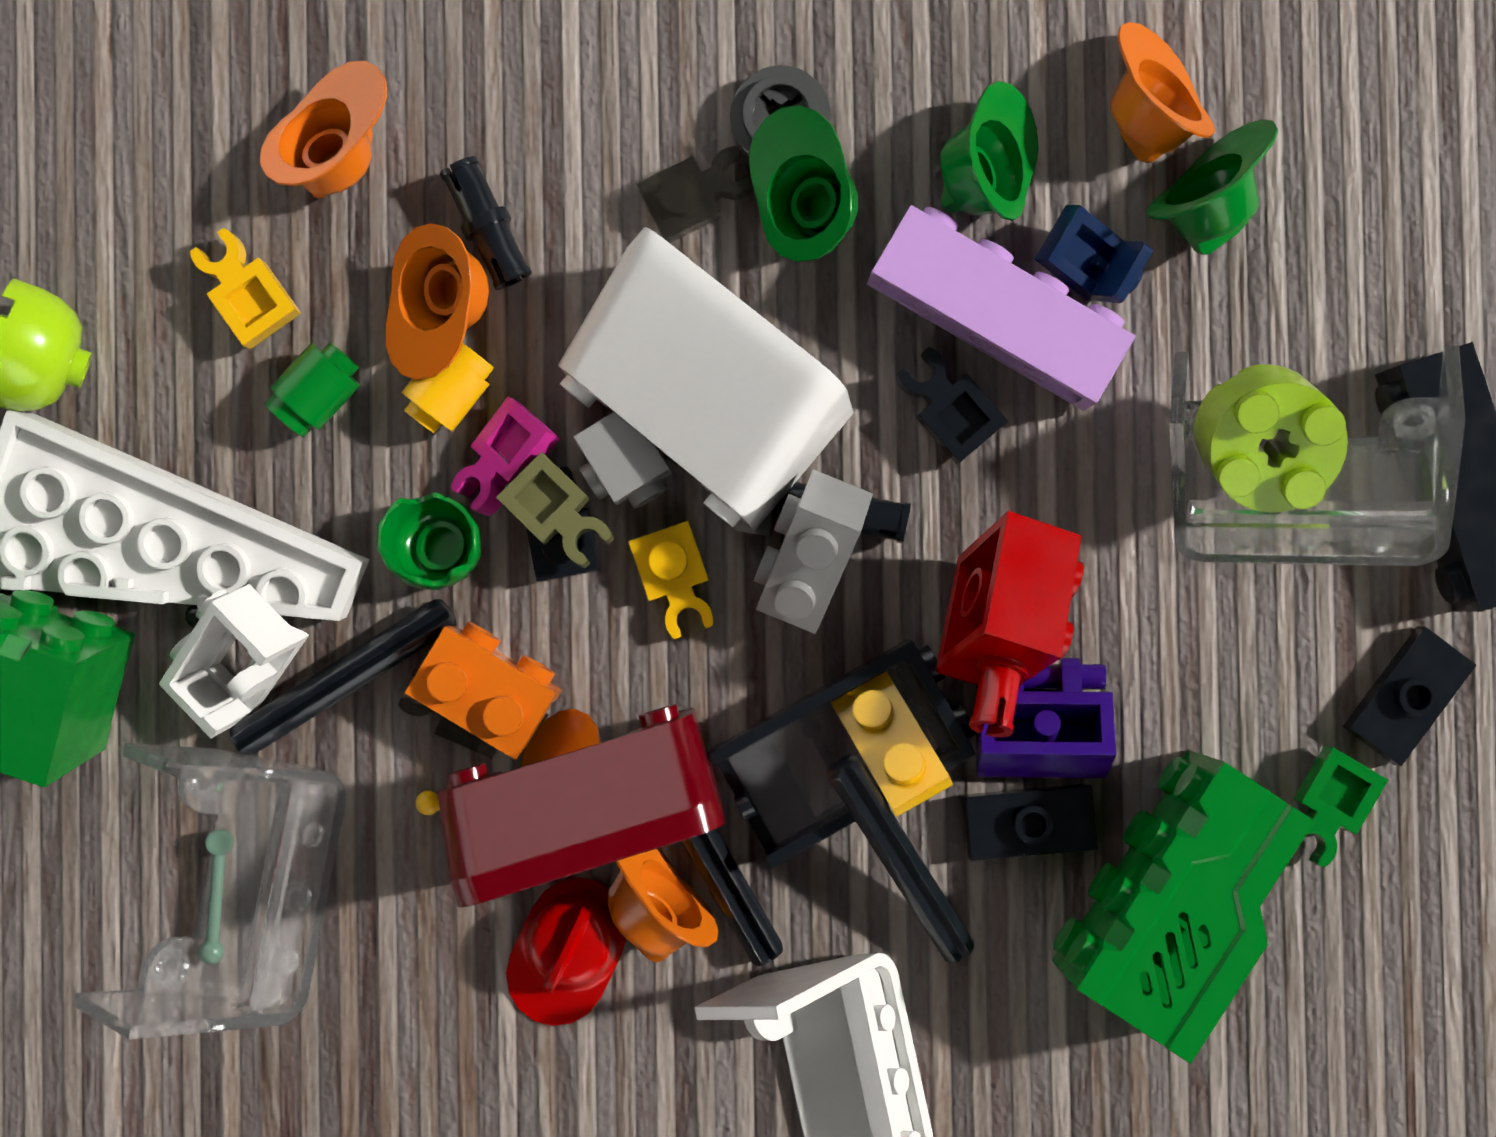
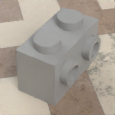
M813 469L802 497L798 498L788 494L774 528V531L785 535L780 550L767 546L753 580L765 586L756 607L757 611L816 634L859 538L873 493Z

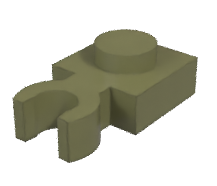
M543 452L496 497L544 545L559 533L563 537L562 543L566 555L579 567L586 568L590 564L584 554L578 550V540L583 534L588 532L596 533L608 545L614 540L612 533L604 522L595 517H582L578 513L590 501L589 497Z

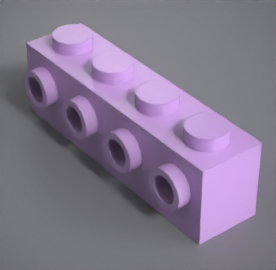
M910 205L873 268L867 285L1079 409L1085 411L1097 404L1136 335L1122 328L1125 323L1124 320L1106 307L1091 304L1088 308L1067 296L1069 288L1049 274L1038 271L1033 276L1012 264L1013 255L1002 246L986 239H981L979 243H976L956 231L959 227L958 224L947 214L932 207H926L924 211H921Z

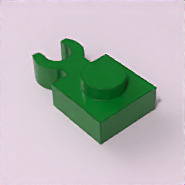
M1324 745L1293 798V800L1308 808L1305 815L1315 821L1307 835L1313 834L1317 841L1316 848L1311 853L1309 861L1323 868L1333 861L1337 853L1335 834L1339 827L1357 835L1388 782V779L1336 748Z

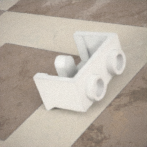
M250 584L231 593L226 589L219 590L200 605L196 611V617L199 619L193 631L180 640L170 652L173 662L159 682V685L211 739L258 710L309 636L306 632L290 626ZM237 639L248 650L247 653L252 660L245 670L234 677L220 662Z

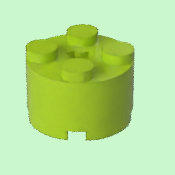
M1271 364L1252 365L1239 370V374L1228 379L1222 385L1218 383L1207 393L1198 409L1194 423V441L1204 465L1223 491L1240 505L1260 512L1276 513L1294 509H1308L1316 506L1323 499L1326 490L1337 478L1345 461L1348 441L1344 415L1329 398L1308 380L1286 367ZM1262 439L1268 440L1265 445H1259Z

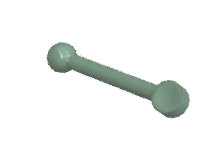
M225 829L211 832L205 841L208 852L212 854L206 941L200 945L198 955L203 963L209 965L220 962L225 952L224 946L219 941L226 853L232 850L235 843L232 833Z

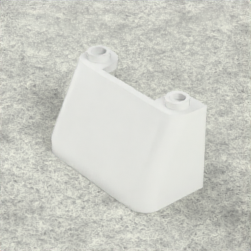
M644 227L626 248L558 364V367L566 374V377L560 382V385L588 409L596 400L604 406H608L686 470L711 493L703 503L732 528L742 519L751 528L756 530L854 413L847 389L831 371L664 238L647 227Z

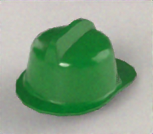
M997 81L986 86L978 99L971 122L944 144L940 153V168L944 180L941 206L946 212L964 211L967 214L976 216L996 213L1001 218L1010 221L1022 215L1026 194L1036 167L1039 147L1037 127L1032 110L1023 94L1012 84Z
M801 105L782 107L766 117L753 136L749 151L750 176L760 211L762 227L771 247L780 256L795 262L816 261L832 252L837 245H840L841 240L853 226L858 213V192L854 181L848 174L842 146L833 125L816 110Z
M1261 119L1247 123L1229 132L1212 144L1174 185L1166 189L1151 202L1147 208L1149 218L1156 220L1168 219L1180 236L1188 241L1193 250L1200 255L1211 254L1237 235L1259 208V195L1253 168L1265 156L1276 140L1278 128L1274 121Z

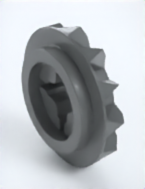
M778 65L758 70L744 80L734 95L730 110L731 130L744 155H749L755 132L763 120L769 116L768 111L765 109L766 104L769 107L773 105L778 110L782 107L793 106L799 101L796 106L801 105L816 110L831 122V109L828 97L816 79L801 69Z

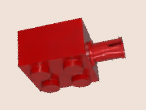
M1008 510L958 556L935 672L978 685L973 715L969 722V727L973 731L981 733L984 724H988L986 736L999 738L1011 736L1014 730L1013 720L1019 686L1027 680L1034 678L1039 672L1057 660H1061L1066 655L1074 631L1073 623L1068 621L1071 598L1078 591L1084 572L1083 563L1078 561L1082 535Z

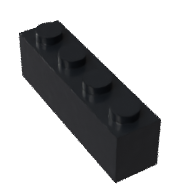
M1470 342L1375 374L1378 383L1375 391L1376 404L1382 417L1391 423L1398 444L1395 450L1396 464L1402 477L1411 483L1418 504L1415 510L1416 524L1421 536L1428 543H1431L1438 564V568L1435 570L1436 585L1444 600L1451 604L1453 612H1482L1496 607V410L1474 344Z

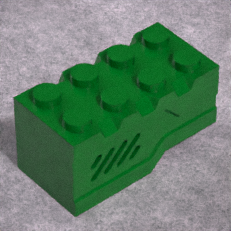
M16 590L12 593V597L0 593V773L45 788L106 749L114 710L136 633L114 626L115 621L111 617L98 612L77 611L74 613L73 618L60 614L58 607L53 605L54 600L50 596L36 591Z
M1188 750L1183 758L1175 757L1162 772L1157 788L1163 791L1164 795L1152 814L1141 810L1127 826L1122 840L1130 848L1119 865L1114 867L1107 863L1095 875L1088 889V896L1095 899V902L1084 919L1080 921L1075 917H1071L1060 929L1053 944V949L1057 953L1052 961L1078 991L1191 1064L1268 946L1260 906L1315 821L1226 762Z

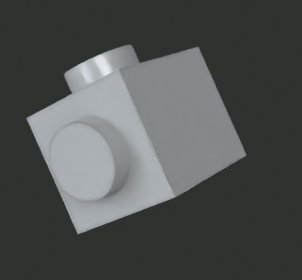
M615 412L573 436L589 461L581 466L579 470L598 500L610 495L617 506H621L629 501L633 508L636 509L666 490L662 480L672 473L656 446Z

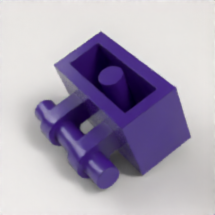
M1062 658L1058 661V664H1051L1034 678L1020 685L1013 720V734L1000 738L986 736L988 724H984L983 731L976 734L977 777L1106 778L1116 757L1113 692H1082V690H1105V664H1081L1079 658ZM1024 689H1058V692L1024 691Z

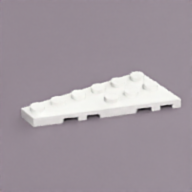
M7 409L0 427L1 589L51 591L65 593L67 596L153 604L197 605V608H199L207 598L219 590L226 589L231 593L250 584L280 616L340 621L347 617L370 559L30 411L18 412Z

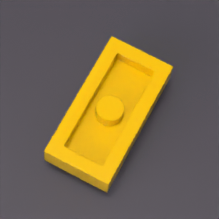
M887 671L831 702L836 714L896 817L953 785L948 772Z

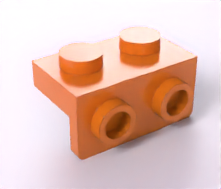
M468 621L464 629L458 626H445L406 689L405 694L512 759L517 760L551 704L557 700L562 692V689L551 683L555 673L522 654L517 663L499 652L496 648L501 640L472 622Z

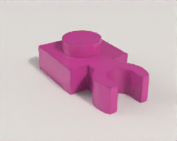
M508 396L470 446L481 456L475 465L467 466L457 473L452 481L451 489L470 498L475 493L477 487L480 486V493L473 500L470 507L474 511L489 517L502 505L496 497L505 489V485L511 483L541 452L547 456L560 438L522 403Z

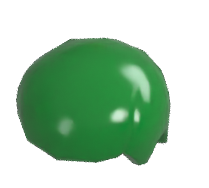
M437 492L414 499L399 498L391 504L377 524L376 549L386 568L407 585L422 590H439L464 580L468 577V573L475 569L481 557V530L466 506Z

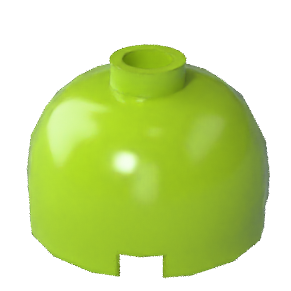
M13 278L2 294L3 297L14 301L9 315H0V408L18 412L40 410L57 402L67 385L80 389L91 362L92 352L81 349L83 327L76 312L62 298L43 288Z

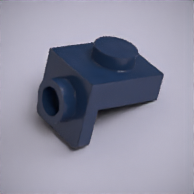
M1066 205L1034 260L1085 300L1122 303L1128 294L1140 283L1143 276V268L1149 260L1153 249L1143 241L1122 240L1081 205Z

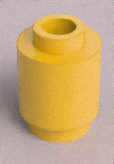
M462 343L459 353L450 366L436 377L423 380L412 378L401 392L411 400L404 411L434 434L441 425H444L453 432L490 385L485 380L494 367Z

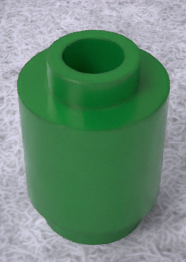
M311 342L273 383L270 388L274 393L264 404L286 426L304 438L313 428L321 430L361 386L352 377L359 367L333 343L329 342L321 350Z

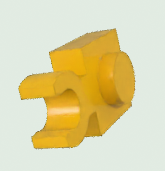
M222 228L217 232L227 248L226 255L222 260L211 262L207 254L197 247L190 251V255L198 269L215 279H219L221 284L206 295L240 343L251 350L302 313L266 262L258 257L245 266L246 250L243 243L230 231Z
M689 521L628 541L648 600L653 601L667 596L670 606L666 611L665 625L673 639L682 637L681 628L678 625V616L687 608H693L700 613L705 629L712 627L714 618L710 606L704 600L696 597L693 586L707 582L709 578Z

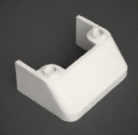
M882 953L856 954L759 975L695 1006L697 1020H744L749 1033L758 1040L776 1041L783 1038L804 1137H933L899 974L894 962L887 955Z

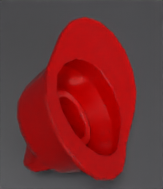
M582 877L561 880L542 893L533 905L510 953L506 969L508 992L517 1008L535 1022L551 1026L572 1024L592 1011L607 987L624 950L626 938L612 922L608 908L609 888L601 882Z

